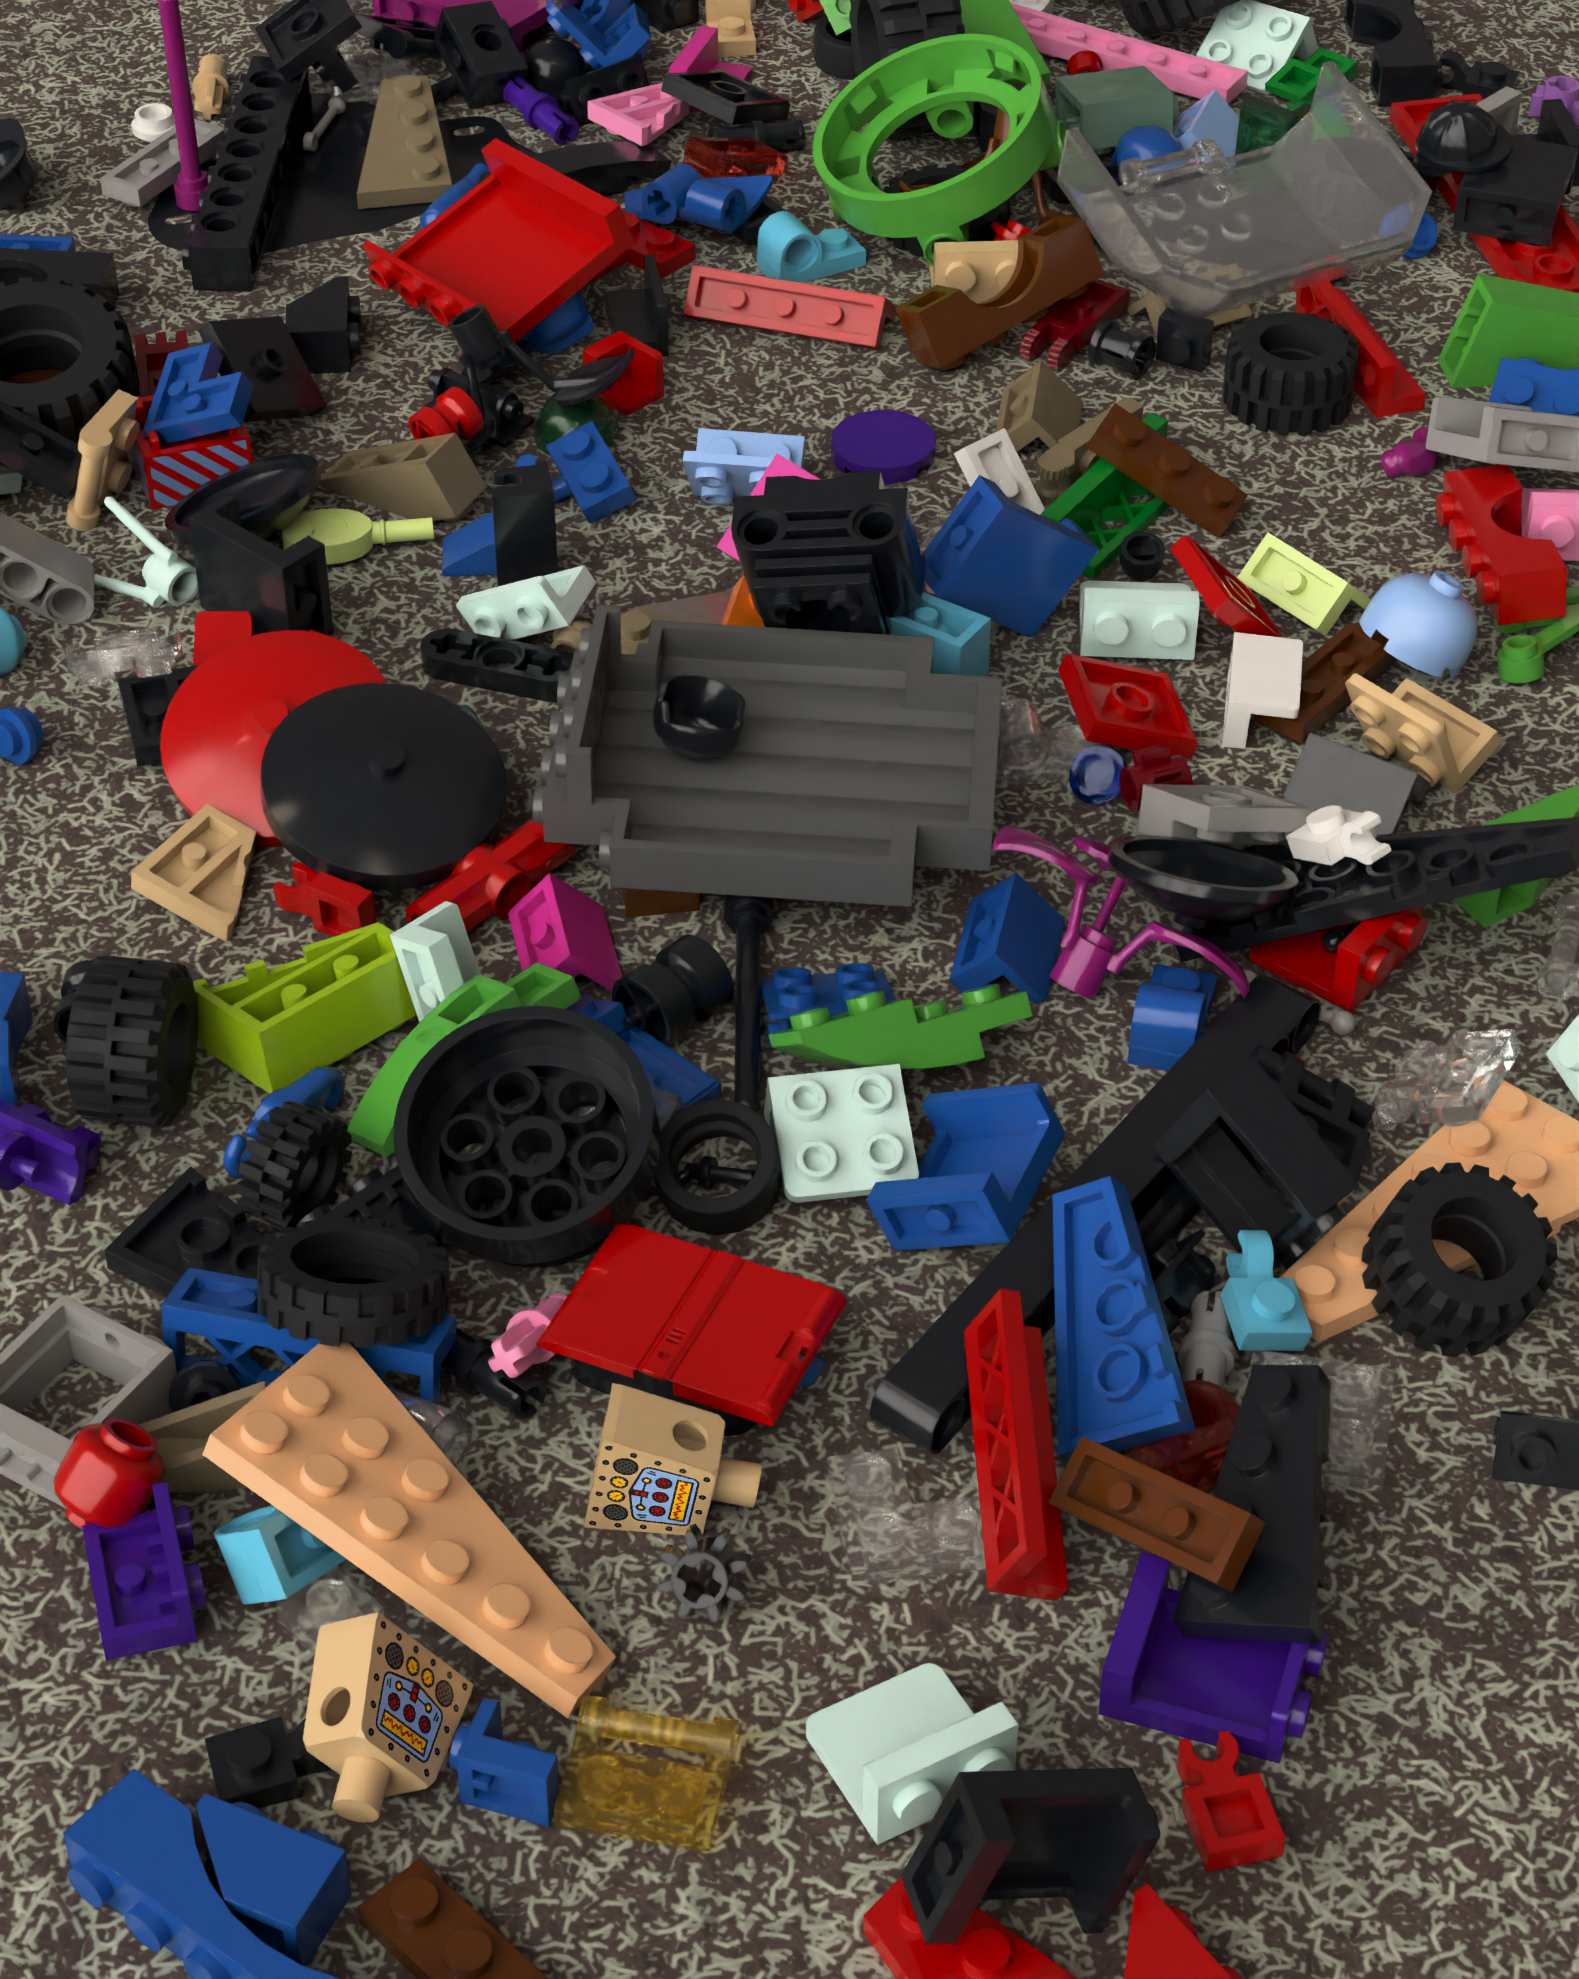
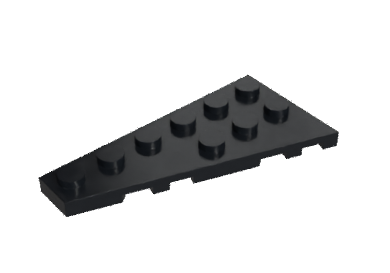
M1579 817L1378 835L1375 839L1380 843L1389 844L1392 851L1370 865L1362 864L1350 857H1344L1332 866L1293 858L1288 843L1244 847V851L1275 861L1291 870L1298 878L1295 896L1278 908L1248 919L1212 921L1211 927L1208 929L1185 926L1182 931L1207 940L1223 951L1228 952L1344 924H1357L1363 920L1546 877H1560L1576 871L1579 867ZM1175 945L1181 962L1204 957L1190 948Z

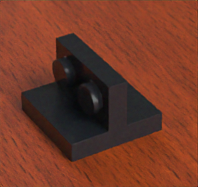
M292 0L255 28L277 70L288 83L310 66L314 68L325 84L333 79L343 93L358 83L337 47L362 28L347 0Z

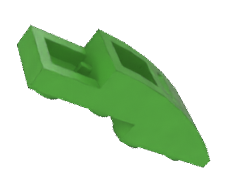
M536 962L506 983H501L478 973L452 992L422 1019L380 1069L348 1125L347 1131L351 1134L352 1141L385 1157L395 1153L394 1118L399 1098L410 1074L434 1045L469 1021L503 1009L524 1006L567 1009L581 999L574 977Z
M999 984L987 985L962 992L964 1004L948 1009L945 1000H937L913 1006L912 998L886 1001L884 990L846 999L848 1011L830 1016L828 1007L816 1008L791 1015L789 1017L792 1028L768 1035L772 1048L805 1061L840 1069L900 1064V1069L903 1071L951 1066L985 1058L979 1032L1032 1017L1033 1015L1027 991L1001 994Z

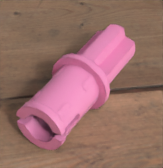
M552 1293L548 1299L546 1297L542 1299L534 1309L520 1310L513 1316L508 1323L506 1332L491 1343L494 1355L488 1360L490 1368L494 1372L503 1369L509 1378H516L532 1364L547 1362L556 1353L538 1347L536 1342L567 1298V1295Z

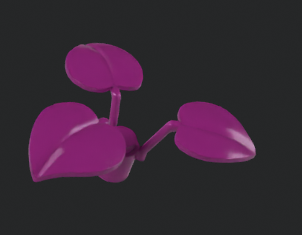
M1012 825L1004 826L999 830L993 842V851L1014 850L1040 857L1060 866L1076 883L1067 931L1060 942L1064 949L1049 975L1051 979L1085 998L1094 1000L1109 971L1119 975L1126 961L1147 942L1156 940L1187 947L1203 955L1221 968L1235 983L1244 999L1250 991L1247 976L1241 966L1230 955L1207 940L1171 926L1152 921L1119 953H1114L1113 950L1118 940L1103 931L1126 885L1118 875L1093 926L1085 923L1080 933H1078L1089 883L1096 885L1100 877L1074 856L1036 833ZM1075 836L1072 841L1073 844L1093 855L1101 871H1114L1108 861L1109 845L1091 838Z

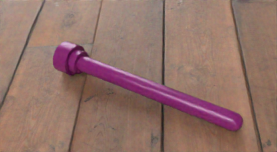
M158 0L182 171L178 174V180L174 183L176 204L180 209L186 211H199L201 190H207L208 177L200 167L178 0Z

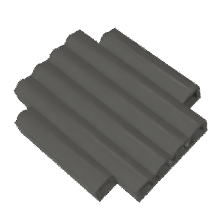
M597 604L592 628H582L580 647L579 651H574L570 674H560L557 707L558 710L562 711H552L549 744L554 749L544 748L541 783L546 786L535 787L533 823L543 824L544 842L599 846V867L610 869V887L912 907L915 866L990 871L1003 678L932 673L933 637L652 620L648 644L638 643L636 655L622 654L621 606ZM682 674L705 676L725 683L741 694L745 699L744 728L737 745L720 758L696 760L680 755L664 745L654 728L653 710L660 685L666 678Z

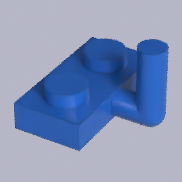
M593 421L546 445L554 464L561 474L559 478L552 481L555 504L573 495L587 521L592 523L637 500L631 485ZM526 454L516 461V467L536 465L537 460L534 455Z

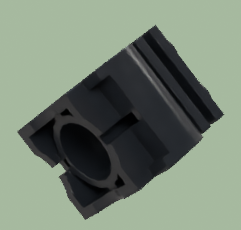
M881 471L851 472L840 477L823 480L806 479L795 475L766 477L764 495L735 496L731 525L732 538L754 608L759 616L762 617L765 627L891 635L889 618L903 616L914 610L920 603L923 595L926 560L924 554L920 552L909 508L908 488L885 489Z

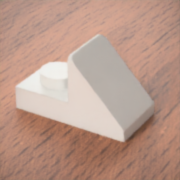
M1005 428L954 453L970 487L980 475L995 482L1010 501L1039 515L1045 510Z

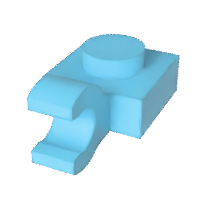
M1240 1230L1237 1236L1242 1247V1253H1228L1226 1266L1230 1277L1220 1294L1238 1349L1249 1351H1304L1313 1332L1294 1279L1274 1278V1250L1271 1237L1266 1230Z

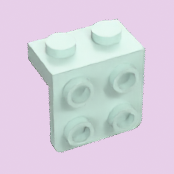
M1240 0L1220 10L1196 56L1247 70V89L1263 94H1272L1265 91V83L1291 58L1297 57L1306 60L1318 49L1310 17L1253 0Z
M1085 581L1081 583L1079 593L1080 656L1194 660L1200 606L1199 591H1192L1188 585L1181 583Z
M900 1064L768 1077L764 1116L766 1122L776 1135L784 1193L790 1201L801 1203L869 1195L876 1182L918 1178L919 1171Z
M932 1663L922 1664L815 1712L806 1721L807 1740L877 1845L932 1820L959 1772L1015 1770L1018 1723L1001 1701L974 1714L943 1669Z

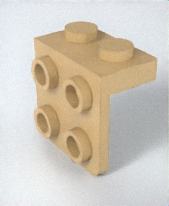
M1018 240L934 242L933 266L928 264L931 288L935 285L961 289L975 303H981L993 298L1002 291L1014 273L1018 258Z
M1353 673L1345 682L1352 701L1350 709L1360 722L1364 733L1362 740L1365 745L1381 758L1389 759L1393 755L1407 763L1408 769L1420 774L1431 783V787L1435 786L1438 782L1454 793L1459 792L1501 744L1497 730L1408 678H1405L1392 694L1356 673Z

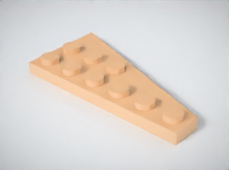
M1497 1076L1491 1080L1352 1209L1342 1221L1334 1226L1279 1277L1294 1279L1313 1332L1311 1338L1321 1342L1378 1316L1371 1303L1377 1292L1374 1289H1365L1362 1274L1369 1266L1361 1261L1363 1247L1370 1239L1367 1235L1401 1187L1409 1179L1414 1181L1420 1171L1433 1166L1440 1172L1446 1163L1460 1162L1465 1172H1469L1477 1164L1489 1168V1177L1498 1181L1504 1174L1516 1182L1512 1188L1521 1197L1529 1193L1538 1203L1534 1213L1537 1218L1547 1217L1553 1229L1547 1238L1560 1233L1561 1225L1579 1217V1121ZM1432 1239L1439 1257L1456 1273L1468 1267H1471L1474 1271L1481 1269L1477 1261L1462 1247L1449 1241Z
M341 1342L339 1347L319 1343L210 1434L202 1454L566 1718L571 1716L608 1674L616 1658L614 1653L350 1342Z

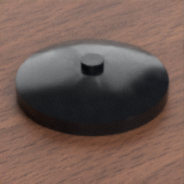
M365 683L340 687L317 695L295 708L282 720L271 735L264 751L261 765L260 796L264 815L276 838L285 849L310 869L318 873L321 871L347 882H355L366 889L403 890L418 888L447 879L451 876L457 864L475 847L483 843L491 844L502 821L507 780L503 760L496 744L481 724L459 706L438 695L414 687L387 683Z

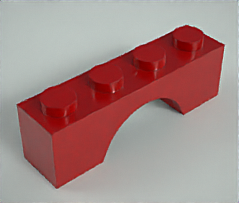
M1500 464L1444 472L1443 493L1437 494L1435 500L1437 520L1441 527L1447 526L1453 552L1461 553L1466 577L1468 579L1474 578L1480 604L1482 606H1489L1499 626L1565 617L1567 566L1552 540L1521 537L1522 487L1510 466Z

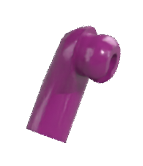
M1421 427L1415 430L1412 441L1395 444V449L1387 450L1382 454L1381 464L1389 477L1397 478L1404 473L1409 477L1426 475L1433 470L1436 465L1437 452L1427 450L1425 447L1428 427Z

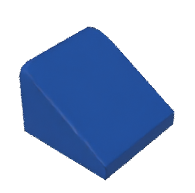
M493 512L478 518L443 538V576L496 575Z

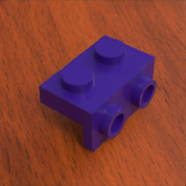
M167 1481L152 1484L156 1510L137 1514L128 1523L118 1527L104 1528L95 1524L82 1526L106 1661L197 1641L192 1610L207 1607L199 1563L183 1565L181 1552L195 1549L187 1505L172 1508Z

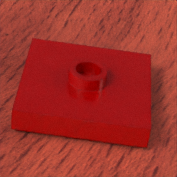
M1183 535L1170 547V550L1204 598V605L1207 610L1224 627L1230 626L1239 633L1284 638L1251 589L1190 536L1186 537Z
M1073 654L1065 655L1058 671L1086 741L1132 750L1159 745L1160 749L1169 747L1171 756L1181 755L1184 759L1192 758L1198 742L1168 673Z

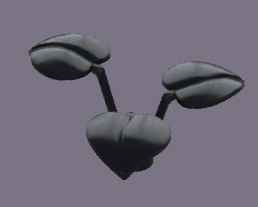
M477 305L463 311L450 321L448 327L463 352L459 357L464 366L461 374L467 377L471 398L478 406L484 421V429L468 441L461 439L467 453L471 454L485 443L496 427L493 419L484 420L485 411L479 389L481 383L488 385L496 377L514 370L523 363L551 391L558 392L554 397L557 405H573L595 397L612 385L636 355L634 350L630 348L626 354L583 365L573 370L566 379H554L530 357L534 349L532 343L528 340L514 342L507 330L500 332L485 305Z

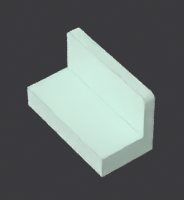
M445 901L390 935L419 1023L452 992L478 973L480 974L459 907L455 903Z

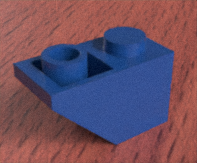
M204 1793L196 1804L204 1851L217 1893L230 1912L263 1943L300 1965L307 1967L352 1895L346 1851L339 1848L333 1840L322 1833L313 1830L299 1832L270 1820L262 1811L244 1802L230 1804Z

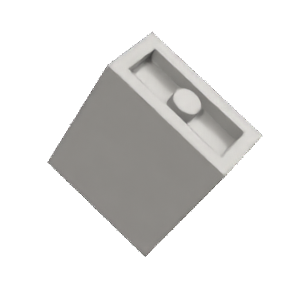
M1436 396L1432 402L1425 447L1427 450L1484 463L1579 473V416L1532 411L1530 407Z

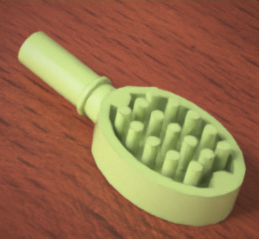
M338 508L319 509L299 514L281 530L284 550L308 535L322 542L325 545L327 565L345 563L363 557L373 548L374 544L382 543V545H386V543L434 539L432 517L371 521L369 517L358 511Z

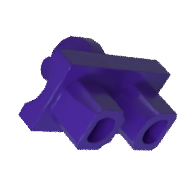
M0 1100V1188L9 1191L17 1188L20 1184H24L65 1204L71 1205L77 1202L83 1196L85 1174L95 1169L99 1163L101 1144L99 1134L82 1126L71 1131L61 1128L52 1123L46 1110L29 1102L17 1108Z

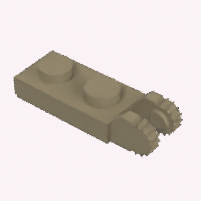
M1125 397L1116 403L1142 420L1144 405L1131 397ZM1113 406L1059 439L1056 445L1046 450L1043 455L1040 454V457H1037L1035 471H1037L1036 475L1040 476V481L1036 480L1033 486L1043 505H1051L1101 459L1100 456L1088 449L1086 445Z

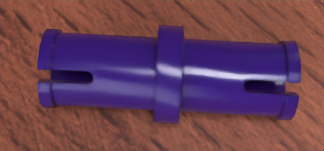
M523 77L515 78L516 83L523 89L514 84L512 80L507 83L503 91V98L506 103L523 114L526 124L534 130L541 129L559 146L567 144V141L559 134L563 135L570 142H574L579 133V124L575 119L559 109L556 99L548 93L538 92Z

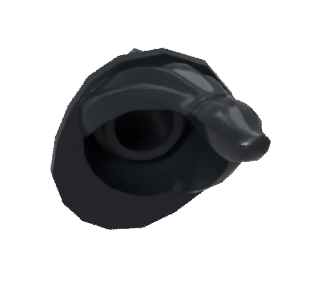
M1452 100L1441 107L1435 108L1429 113L1425 125L1422 126L1416 139L1418 151L1415 157L1418 160L1419 170L1415 198L1424 200L1430 197L1437 188L1439 177H1444L1454 171L1484 172L1499 167L1508 160L1513 151L1511 135L1503 126L1496 123L1490 114L1473 101Z

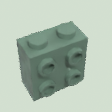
M1145 66L1055 77L1056 116L1058 120H1063L1069 137L1086 153L1094 155L1110 153L1113 147L1117 146L1122 134L1135 126L1155 125L1173 134V123L1179 119L1177 97Z

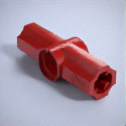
M532 818L494 846L490 847L488 844L483 843L465 855L454 868L450 877L406 907V923L409 924L445 901L458 905L466 932L490 915L495 916L499 920H505L509 917L508 912L532 890L533 884L575 855V844L544 842L543 824H534Z

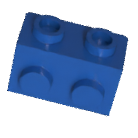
M1502 357L1488 402L1527 406L1532 411L1579 416V368L1563 370L1544 366L1541 362L1531 358L1513 360Z

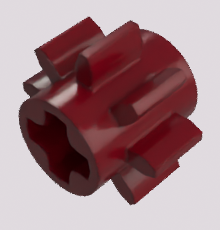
M1159 745L1132 751L1131 755L1134 766L1121 769L1119 775L1122 798L1127 808L1132 812L1140 810L1143 784L1193 785L1191 771L1184 757L1181 755L1171 756L1169 747L1160 749Z

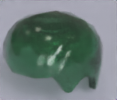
M558 392L546 399L538 416L533 435L537 448L543 453L550 456L546 445L593 421L607 447H611L617 437L619 425L612 406L603 398L596 395L584 402L567 406L557 405L554 397Z

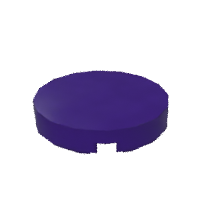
M891 410L860 412L843 419L833 429L831 458L836 468L845 473V467L854 472L881 471L883 483L891 484L918 477L919 469L927 466L928 470L934 464L936 436L930 425L916 416Z

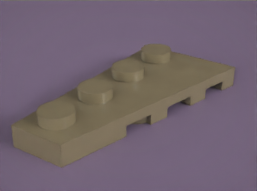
M401 75L393 79H382L357 190L358 209L434 202L441 194L452 187V181L428 75Z

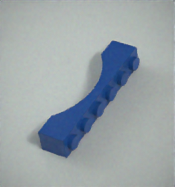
M131 1770L63 1832L71 1869L68 1871V1878L78 1894L89 1904L97 1908H101L105 1903H108L125 1916L129 1929L144 1946L155 1952L166 1947L183 1960L184 1967L192 1979H340L300 1965L263 1943L230 1912L208 1879L199 1854L191 1810L137 1770Z

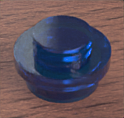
M1089 747L1079 753L1071 764L1069 771L1070 787L1073 793L1085 803L1098 806L1109 804L1121 795L1119 775L1121 769L1126 768L1127 765L1122 756L1109 747Z

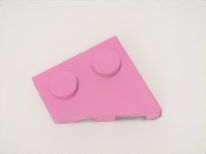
M658 83L589 100L588 119L605 127L606 131L610 134L620 135L640 146H645L688 116L690 105L662 92L663 83Z

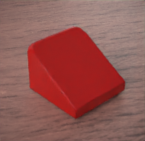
M248 611L198 612L195 620L193 666L200 665L211 655L234 642L256 635L252 613Z

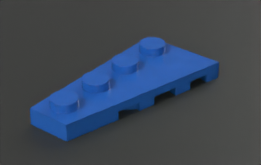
M1108 1176L1053 1194L1058 1455L1069 1461L1081 1436L1115 1452L1196 1431L1126 1185Z

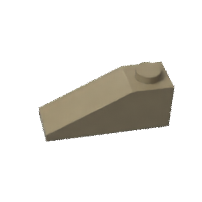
M457 433L348 451L319 481V484L324 489L408 519L432 517V521L444 520L445 523L458 521L469 514L473 509L471 503L487 488Z

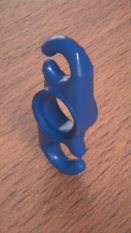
M317 1067L288 1087L273 1091L260 1104L253 1122L248 1124L246 1128V1135L256 1142L259 1137L256 1127L261 1120L270 1123L269 1112L276 1106L282 1108L283 1102L286 1101L294 1103L296 1101L324 1113L323 1109L318 1107V1104L326 1089L327 1092L322 1099L323 1107L329 1111L336 1109L345 1089L344 1076L338 1068ZM240 1134L232 1137L226 1147L223 1158L224 1169L232 1178L236 1179L245 1178L244 1175L238 1173L240 1162L248 1161L250 1152L246 1151L242 1157L247 1146V1140Z

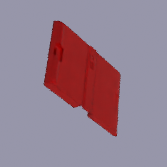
M620 1223L615 1225L536 1342V1345L542 1349L633 1379L638 1372H642L645 1375L660 1380H670L673 1382L674 1396L763 1425L774 1426L845 1307L847 1300L841 1292L830 1286L757 1264L731 1253L712 1250L642 1227Z

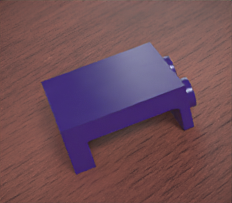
M1141 1552L1103 1667L1098 1714L1217 1746L1218 1732L1227 1730L1236 1739L1239 1753L1280 1764L1287 1736L1300 1739L1303 1737L1313 1693L1301 1690L1304 1675L1319 1678L1325 1658L1329 1633L1322 1632V1644L1185 1636L1173 1621L1182 1592L1168 1588L1171 1563L1155 1555ZM1317 1601V1613H1319L1320 1601Z

